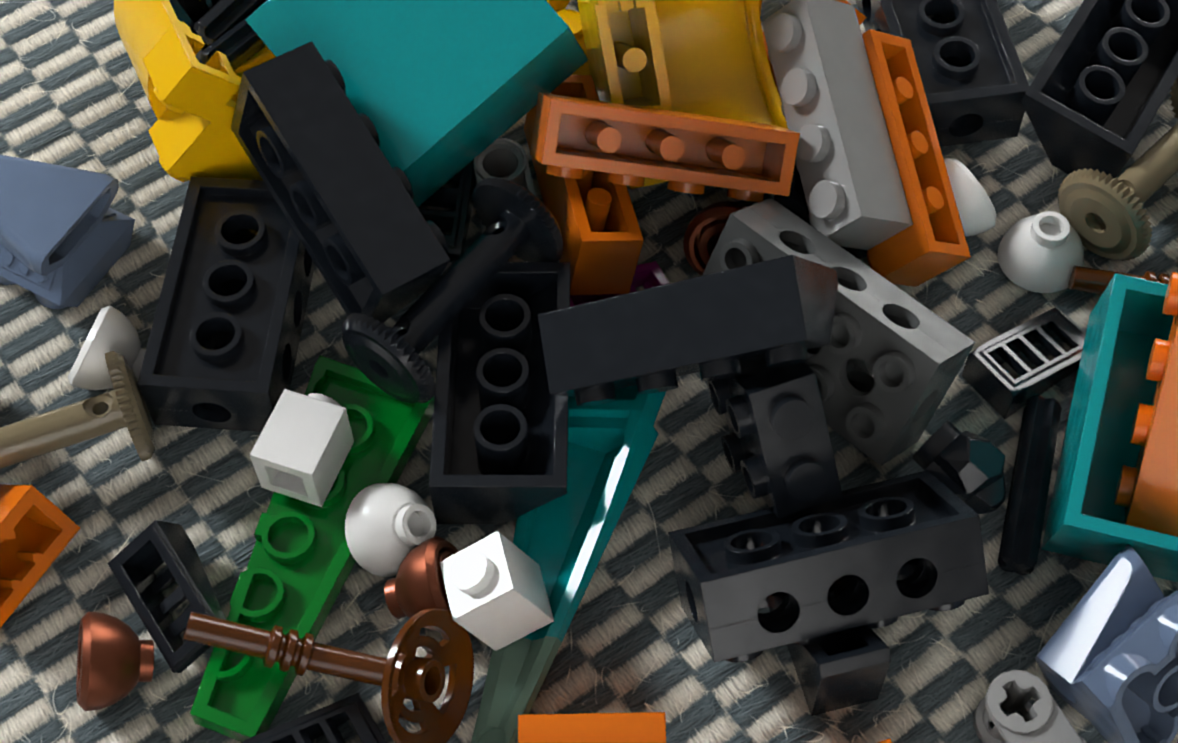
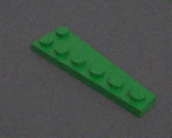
M321 355L315 363L304 395L308 396L310 393L323 394L338 402L342 407H345L354 443L322 507L277 492L273 493L267 512H262L254 533L256 543L246 571L240 572L230 600V612L226 618L229 621L269 631L275 625L282 626L283 634L287 635L290 629L298 630L299 638L301 639L306 633L314 635V641L356 562L348 548L345 536V519L352 500L361 490L372 484H397L434 413L435 401L433 396L431 400L421 404L402 402L377 387L360 369ZM213 647L190 715L195 724L240 742L268 731L297 676L294 666H291L287 672L279 670V663L275 662L272 668L264 667L263 659Z

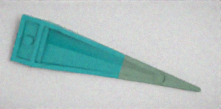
M637 385L616 389V401L578 407L576 405V398L569 396L567 494L517 517L513 544L540 566L554 622L498 651L492 649L471 743L516 742L518 738V715L529 714L659 434L653 425L666 391L638 394Z

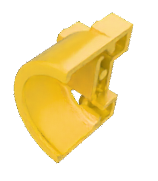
M114 0L113 9L118 33L158 119L148 131L160 156L159 163L171 177L182 182L190 181L191 176L263 180L231 130V124L243 72L276 56L265 46L234 71L227 56L216 51L206 64H202L196 58V54L205 45L201 36L192 33L186 23L178 20L169 0Z
M577 0L590 75H592L600 101L777 125L788 129L781 108V98L775 85L766 53L759 0ZM645 178L643 187L668 181ZM627 186L630 189L640 188L636 186Z

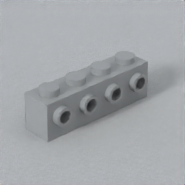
M835 0L790 1L763 21L762 26L768 46V57L773 66L782 102L783 115L788 129L800 133L795 165L800 174L809 210V221L812 227L839 246L869 250L913 225L855 7Z

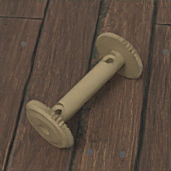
M1177 76L1171 87L1172 91L1170 94L1172 97L1169 99L1172 101L1170 105L1174 107L1172 111L1176 113L1174 117L1178 119ZM1178 122L1118 178H1112L1111 174L1106 175L1104 171L1100 173L1098 169L1093 171L1091 168L1089 170L1084 168L1083 170H1074L1062 180L1058 189L1060 213L1069 221L1070 225L1080 236L1082 245L1088 250L1105 258L1124 261L1139 257L1150 246V238L1153 236L1150 233L1153 231L1150 228L1152 223L1148 221L1150 217L1146 215L1147 210L1143 209V206L1158 189L1178 172Z
M115 351L105 353L106 364L114 390L0 427V469L125 427L128 428L142 461L151 459L156 449L153 425L145 401L138 388L136 376L129 367L126 358Z

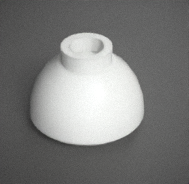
M945 158V166L965 236L981 234L995 227V208L979 181L960 161Z
M1054 211L1041 212L1017 221L1003 236L997 253L998 262L1003 273L1019 287L1037 293H1054L1068 288L1074 265L1083 267L1084 250L1080 236L1062 214Z
M110 305L101 308L68 375L70 385L94 391L113 388L105 359V353L115 351L126 358L129 367L134 372L138 381L146 350L141 348L137 330L122 312Z
M376 483L361 490L352 500L345 519L346 541L353 558L369 573L382 577L397 575L399 566L407 554L416 546L434 537L436 532L435 516L421 496L415 491L396 483Z

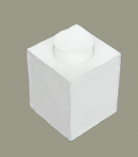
M284 389L250 453L261 488L322 507L354 443L346 408L323 394L310 393L306 396Z
M499 531L440 562L452 619L493 650L498 651L554 622L539 564Z

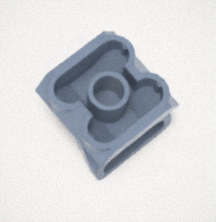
M0 155V284H17L33 292L37 302L50 309L78 307L131 244L135 219L109 207L118 192V179L104 173Z
M1128 544L1113 558L1037 654L1035 660L1053 691L1089 720L1108 743H1171L1178 732V590L1165 597L1146 564L1132 546Z

